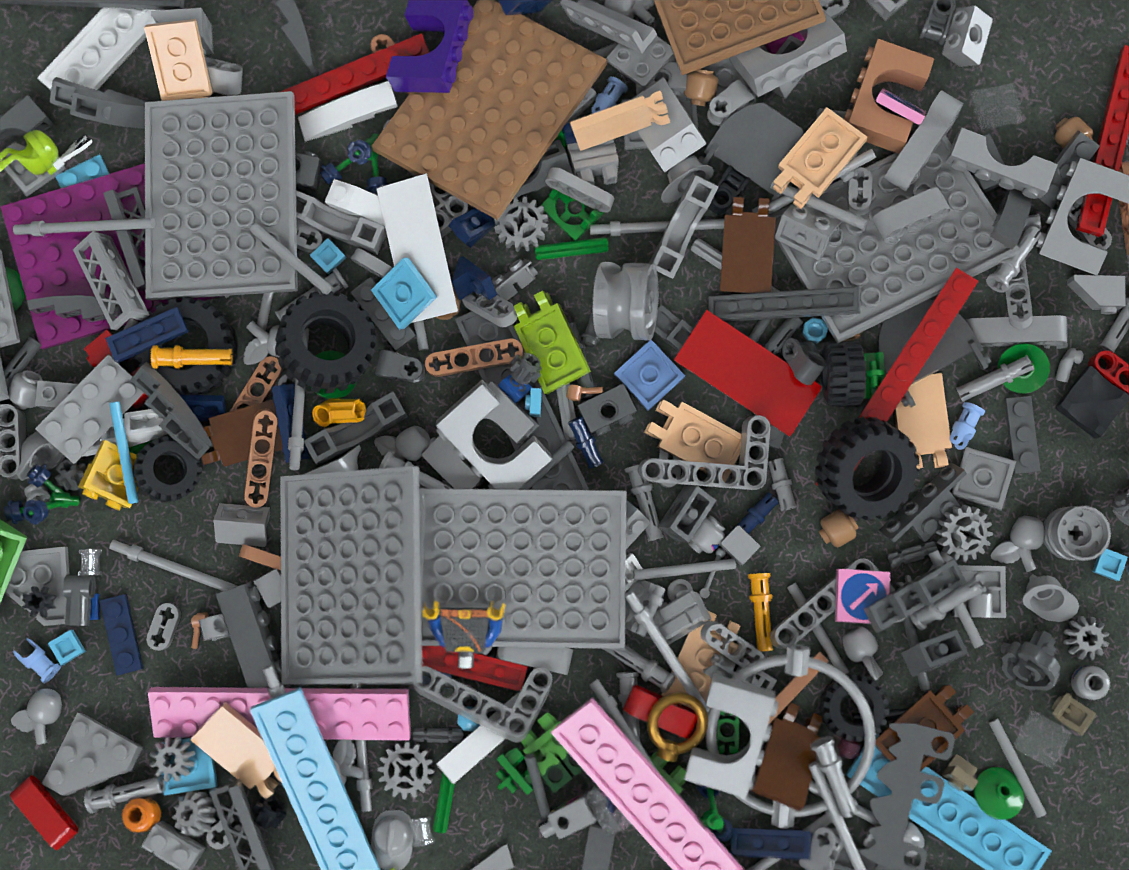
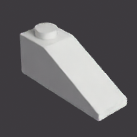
M333 180L325 203L330 208L347 215L361 216L385 227L377 195L354 185Z

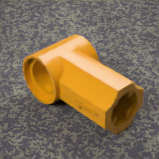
M327 399L313 408L312 415L314 421L323 427L332 423L361 422L364 420L366 407L365 403H362L360 399Z

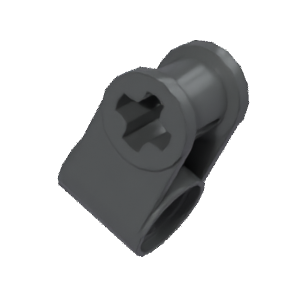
M933 0L923 22L919 39L925 37L937 41L939 45L943 46L950 28L955 0ZM936 5H944L947 12L939 11Z
M789 338L785 341L782 354L791 367L794 376L803 384H813L826 366L825 359L811 341L802 343L794 338Z
M380 350L375 375L383 378L388 377V379L393 380L398 379L417 383L425 377L426 369L414 357ZM415 364L418 372H413L411 376L407 370L408 368H413Z

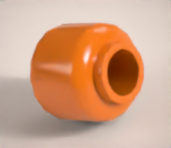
M151 798L132 799L123 809V823L132 832L150 831L161 820L160 806Z

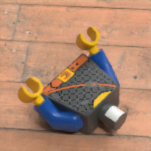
M434 601L433 609L427 608L426 603H423V616L427 618L430 630L439 645L445 647L446 652H458V667L472 668L474 667V652H484L486 648L493 645L502 630V618L506 606L502 603L501 609L497 610L493 607V601H491L489 608H441L439 614V603Z

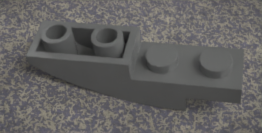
M58 77L52 80L50 103L70 109V115L109 125L145 128L146 101L109 89L104 93Z

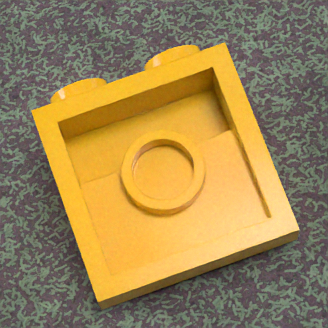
M102 440L92 464H88L78 487L84 489L83 495L97 500L98 496L106 499L105 505L120 511L121 507L130 508L132 504H128L118 447L113 443ZM129 452L134 472L135 467H133V464L137 459V455Z

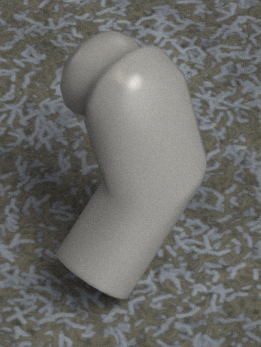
M1076 348L1067 350L1059 363L1056 380L1068 382L1073 362L1080 364L1083 360L1084 354L1081 350H1076Z

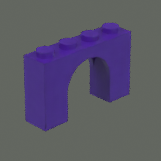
M409 0L404 15L412 30L440 31L445 33L444 38L439 46L428 54L422 56H392L386 78L394 92L450 93L452 83L456 80L458 62L462 59L463 44L468 38V26L474 16L473 7L469 4L468 0Z

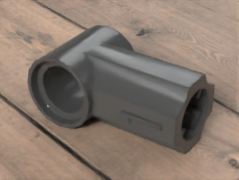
M93 575L65 576L63 582V594L66 598L65 625L89 626L91 599L94 597L96 590V580Z

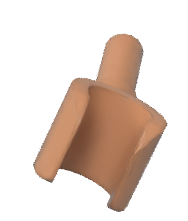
M570 385L566 397L572 401H580L581 394L603 393V387L586 388Z
M197 613L191 619V624L194 628L191 645L193 649L198 648L201 632L199 620L208 618V613Z

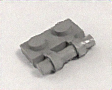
M638 580L631 585L629 591H634L641 604L648 608L652 614L651 619H653L658 606L661 607L664 599H662L665 588L645 580ZM625 600V629L645 637L647 633L642 623L639 624L633 615V609L628 601Z

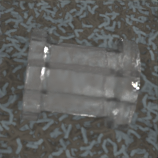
M80 549L78 554L81 555V570L78 571V575H102V571L99 570L102 550Z
M431 816L408 820V824L412 826L414 836L413 847L435 843V838L431 835L429 824Z

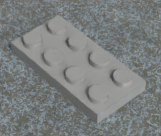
M108 354L35 430L75 464L113 425L109 403L120 401L123 415L144 392L130 381L133 376Z

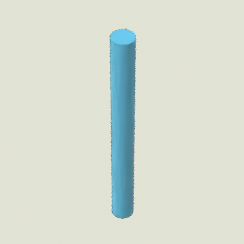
M120 401L110 402L109 406L128 504L139 502Z

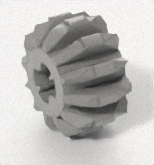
M1084 616L1078 617L1077 622H1069L1072 630H1064V634L1069 635L1070 639L1064 640L1063 643L1065 645L1072 644L1068 651L1070 654L1077 653V658L1081 660L1085 657L1088 660H1094L1095 654L1099 656L1104 654L1101 646L1108 647L1109 643L1103 641V637L1109 636V633L1101 632L1104 627L1102 622L1096 624L1094 617H1089L1086 620ZM1086 634L1090 635V640L1083 642L1082 637L1086 636Z
M171 737L165 738L164 744L158 742L155 745L159 752L153 751L150 753L152 758H156L155 762L150 763V767L158 766L159 769L155 772V775L158 777L164 773V781L166 782L170 781L172 777L175 781L181 780V774L184 776L190 774L187 767L195 766V762L189 760V757L195 755V751L187 752L191 744L185 742L181 745V737H176L174 741ZM175 754V755L177 756V757L174 759V761H175L176 763L170 764V763H169V761L171 760V756H170V755Z
M190 791L186 793V796L178 797L179 805L173 806L177 810L176 814L171 817L177 820L175 828L181 830V834L186 836H201L204 832L210 831V823L216 822L213 813L217 811L215 807H212L214 804L212 798H209L205 792L197 793L196 791Z

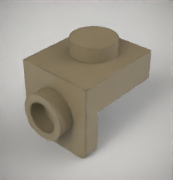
M1066 693L1064 697L1059 696L1052 706L1054 718L1080 736H1083L1097 716L1095 712L1073 699L1069 693Z
M959 755L952 757L942 773V776L949 780L948 783L958 791L973 790L978 783V780L973 778L977 768Z

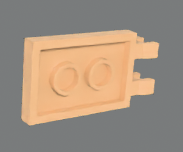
M196 19L147 24L144 29L161 100L195 99L211 96L213 92Z
M661 90L653 93L648 98L641 96L570 122L580 151L651 126V122H655L658 125L670 123L668 114L658 116L668 113L666 104L663 101L655 104L663 99Z
M826 108L780 162L778 168L783 172L774 180L773 184L775 185L773 189L782 194L789 183H793L800 189L793 198L795 199L793 204L802 209L812 194L818 198L823 194L867 141V136L829 108Z
M942 373L931 374L910 385L908 391L916 404L915 406L910 407L908 405L904 407L900 401L894 410L896 429L908 436L917 449L916 454L919 455L920 464L916 466L918 469L923 468L921 455L933 454L934 468L948 466L945 449L952 448Z
M665 400L659 402L655 411L668 416V419L663 428L651 422L644 431L645 434L660 440L658 448L682 461L735 465L740 455L741 434L684 402H680L678 407ZM704 467L698 469L707 474V470ZM729 469L724 470L722 473V480L726 482L731 473Z
M708 611L711 616L710 621H715L717 615ZM729 621L727 629L737 635L740 625ZM702 625L688 633L677 659L706 702L712 679L703 673V670L713 664L710 660L715 653L718 655L721 653L702 640ZM712 630L710 632L712 637L719 641L722 640L723 637L716 633V631ZM733 641L730 642L727 648L728 653L736 652L738 644ZM676 677L669 690L661 695L666 696L671 693L687 692ZM680 703V704H683V705H685V706H687V707L692 708L691 706H689V705H687V704H685V703Z
M226 702L191 738L194 744L234 777L240 779L249 789L256 785L259 793L265 799L274 793L273 789L278 785V782L269 777V775L274 772L276 778L281 781L259 729Z

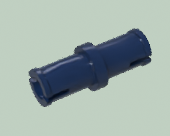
M583 416L570 420L568 425L571 427L577 440V449H581L588 468L591 469L602 464L603 459H601L594 443L596 439L593 435H590Z
M767 492L753 508L750 507L747 510L748 514L736 526H740L749 535L758 524L761 525L765 521L764 518L779 504L778 500L775 497L771 498L772 494Z

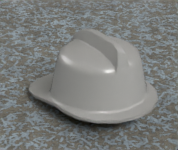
M695 156L685 158L669 169L668 179L670 184L662 193V202L671 203L682 197L692 175L709 181L714 173L713 168L709 165H702Z
M1034 574L1030 576V582L1022 599L1023 604L1028 609L1045 620L1056 622L1066 621L1077 614L1079 609L1078 600L1074 595L1065 590L1055 577H1037Z
M386 810L374 822L371 849L379 867L382 869L390 870L393 867L395 870H401L410 861L414 826L410 816L404 811Z

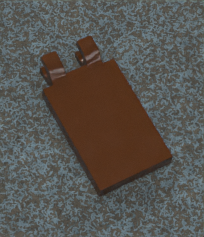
M733 197V215H725L720 291L745 293L771 292L776 217H768L769 199L759 198L758 213L743 212L744 197Z
M273 399L209 418L211 426L204 427L203 429L207 436L211 437L215 451L202 455L203 464L206 465L222 460L223 466L226 467L248 460L254 415L258 410L267 408L273 411L277 418ZM264 415L263 419H258V421L262 423V433L271 436V432H266L267 423H272V420L269 419L268 415ZM278 419L274 452L283 449ZM260 439L255 443V449L258 452H265L269 449V442L265 439Z
M948 684L941 687L935 695L930 690L927 691L893 723L918 724L953 734L956 740L965 731L961 723L973 714L974 711L965 704L958 707L953 713L945 705L944 702L956 693ZM888 726L875 738V747L888 762H892L897 757L888 749L899 743L901 739L897 732ZM937 736L932 740L931 746L935 752L942 753L949 746V743L945 737ZM924 755L920 772L926 766H928L935 759V757Z
M789 703L787 708L782 710L781 719L775 718L771 722L770 736L768 742L766 741L763 760L761 766H758L751 791L800 812L804 808L813 776L808 765L816 762L818 758L816 751L812 750L810 745L815 740L821 738L816 736V733L819 730L823 717L813 713L811 719L807 718L805 726L793 722L798 713L799 706Z

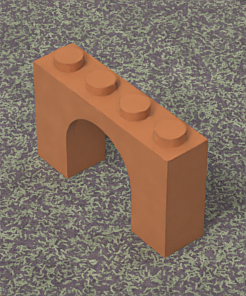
M878 39L874 48L870 46L864 59V61L868 62L866 68L862 67L857 82H860L861 85L859 89L855 88L852 93L850 103L854 105L852 110L847 109L844 120L866 135L867 143L900 154L907 142L913 122L881 109L873 98L872 88L882 82H895L922 91L928 80L934 58Z

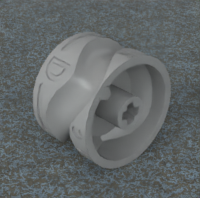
M600 263L593 291V322L598 338L613 339L626 329L632 333L634 340L650 341L656 327L659 297L658 275L655 264L625 263L623 269H621L615 263Z

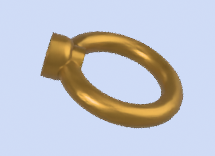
M677 692L662 697L652 707L647 722L650 739L658 747L656 755L664 760L676 762L679 754L695 748L706 734L708 715L701 701L691 694ZM675 703H685L691 706L696 712L698 719L694 734L682 743L663 739L658 731V720L661 713L668 706Z

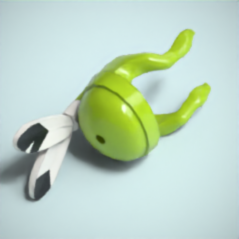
M40 130L29 131L23 136L27 143L25 149L6 148L0 153V172L12 161L18 160L34 175H41L46 171L53 175L65 165V161L86 149L92 143V140L87 139L86 135L81 136L59 158L58 149L49 136ZM9 153L12 154L8 158L2 160Z

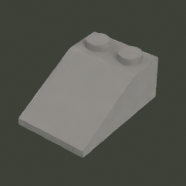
M662 77L632 99L641 96L648 98L653 93L661 90L663 99L655 104L663 101L666 104L668 113L658 116L668 114L670 123L658 125L655 122H651V126L637 131L662 170L666 172L707 143L665 78Z

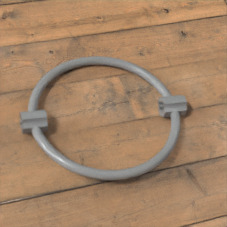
M793 644L787 645L786 655L771 656L755 661L742 668L730 678L742 682L761 670L785 665V673L792 676L808 675V668H812L825 673L840 683L854 699L864 724L865 742L861 761L857 770L847 782L850 793L854 792L864 779L873 758L875 726L865 697L848 676L826 662L809 657L810 647ZM711 708L706 731L707 750L719 754L717 724L721 710ZM748 793L746 798L734 795L751 808L772 815L771 825H775L778 828L787 829L794 827V817L810 816L828 810L824 800L805 805L799 812L774 800L773 804L764 802Z

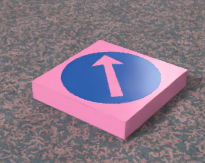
M885 89L881 90L876 99L879 104L918 125L925 118V111Z
M837 569L835 622L871 624L863 609L890 593V572Z

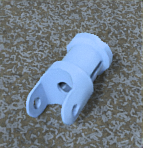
M610 76L606 88L595 98L596 102L592 107V113L594 114L616 106V102L622 93L627 92L628 87L618 78Z
M969 402L963 403L962 407L964 409L959 420L955 421L952 426L953 431L950 435V441L958 450H962L967 446L969 440L972 439L976 432L974 428L980 416L985 413L984 409Z
M27 638L26 640L35 648V651L25 658L20 656L15 650H13V653L28 669L32 668L41 677V681L46 683L56 675L61 666L51 662L45 656V651L31 639Z

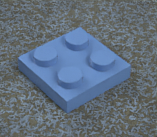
M652 340L646 343L614 373L617 379L624 384L647 411L685 378V375Z

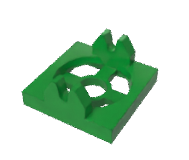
M552 189L549 197L540 206L544 207V213L573 241H577L590 228V225H593L605 213L593 209L589 216L584 211V204L581 203V212L571 214L568 211V205L570 202L577 200ZM558 198L565 203V212L560 217L556 210ZM571 217H579L583 221L579 225L566 223Z

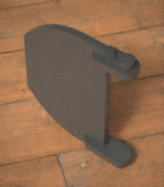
M764 102L752 104L732 114L720 126L704 152L707 154L706 157L701 156L698 160L702 165H708L715 155L772 193L774 197L770 201L771 203L784 196V194H779L770 187L773 180L783 172L778 168L780 162L804 135L803 128Z
M927 299L883 322L879 335V352H883L886 373L934 300ZM960 314L956 315L912 384L973 353L983 370L988 368V364L991 363L988 354L982 355L981 351H983L980 342ZM907 390L901 402L904 407L908 405L913 407L916 404Z

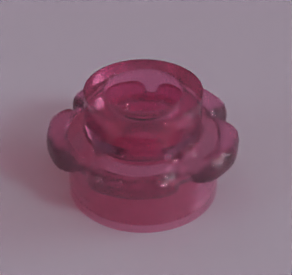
M841 738L840 744L836 746L840 750L839 754L846 758L854 759L855 755H861V752H859L861 744L856 741Z

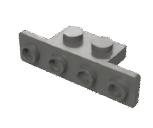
M953 463L944 467L930 483L926 484L911 501L907 502L893 518L885 523L879 530L880 534L894 543L908 529L912 528L916 535L926 542L942 527L938 523L939 520L946 521L945 512L953 514L954 506L961 508L949 490L967 474L966 471Z

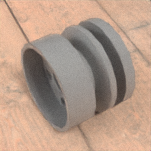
M1088 506L1062 507L1050 513L1044 521V544L1048 551L1058 558L1081 561L1095 559L1103 554L1109 545L1111 537L1110 525L1105 516L1096 508ZM1069 530L1075 531V536L1069 535Z

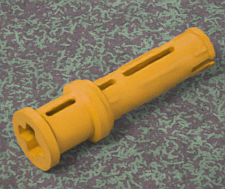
M153 345L151 349V364L153 369H158L159 366H174L176 369H180L183 365H232L233 355L231 354L233 352L232 349H183L179 345H175L174 348H159L157 345Z
M770 573L748 574V578L751 579L752 593L749 596V600L754 602L756 649L759 651L773 650L770 641L769 601L772 599V594L769 593L768 578L771 577Z

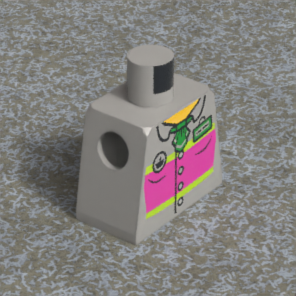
M588 790L552 809L547 815L548 819L539 824V829L544 838L556 833L557 837L562 839L595 823L602 811L591 790Z

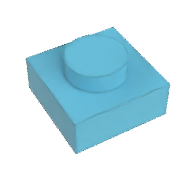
M328 238L310 254L311 258L328 275L346 258Z
M531 388V395H526L525 410H530V417H541L542 390L540 388Z
M1105 549L1103 554L1097 557L1092 572L1114 581H1120L1128 557Z
M69 630L48 643L60 665H65L86 652L74 630Z

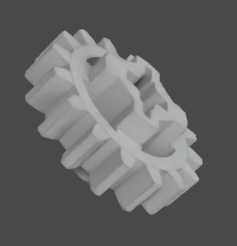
M515 197L514 203L507 206L498 220L494 219L495 224H497L494 227L495 232L500 234L498 236L500 242L506 240V248L509 249L512 245H515L516 251L519 252L520 247L524 246L525 250L529 251L530 244H533L535 247L538 246L537 239L545 240L543 232L548 231V224H546L548 216L543 214V206L536 208V200L528 203L527 197H524L522 202H518V199ZM531 212L535 217H531L528 213ZM524 217L525 223L522 224V227H520L519 231L518 225L521 224L522 219ZM505 228H507L508 231H512L514 233V237L511 236Z
M962 505L961 508L954 506L953 514L945 512L946 521L939 520L938 522L943 526L942 530L936 531L937 534L942 535V538L937 541L938 544L944 546L942 551L950 554L949 556L957 560L959 558V560L967 562L968 557L973 560L977 559V552L984 554L985 551L982 547L984 545L990 546L991 543L986 539L993 535L992 532L987 531V528L992 525L991 522L985 520L987 514L980 512V509L967 505ZM960 530L966 531L965 533H968L969 536L964 535Z
M407 741L405 747L402 748L400 743H396V751L388 748L386 752L389 757L382 756L380 758L385 764L378 767V771L384 772V776L379 779V782H387L384 790L387 791L392 788L394 790L393 797L400 792L403 799L407 798L408 793H411L413 798L417 797L418 789L423 793L427 790L424 783H432L433 780L428 777V774L435 772V769L429 768V765L434 760L426 759L425 756L429 751L425 750L421 753L419 751L420 744H416L414 748H411L410 741ZM411 753L415 756L412 759H404L400 754ZM391 762L395 766L393 777L390 776L389 772ZM421 762L423 765L422 779L418 775V765ZM402 764L403 766L410 765L412 767L410 770L411 776L409 774L404 776L401 774L403 770ZM400 782H409L413 787H401L398 784Z

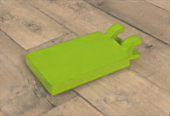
M541 291L534 295L541 310L531 314L527 304L523 305L520 302L514 305L520 321L514 328L525 352L533 354L539 359L542 369L539 371L541 376L538 378L544 394H549L590 373L591 370L561 305L558 303L553 305L549 293Z

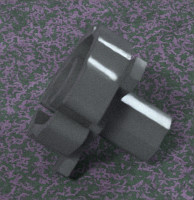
M1035 631L1030 642H1024L1023 644L1019 642L1011 644L1003 642L1001 646V653L1004 654L1002 657V671L1009 679H1014L1016 675L1018 677L1016 684L1025 689L1050 690L1055 686L1060 676L1059 670L1061 668L1053 657L1057 650L1054 647L1056 641L1046 631Z

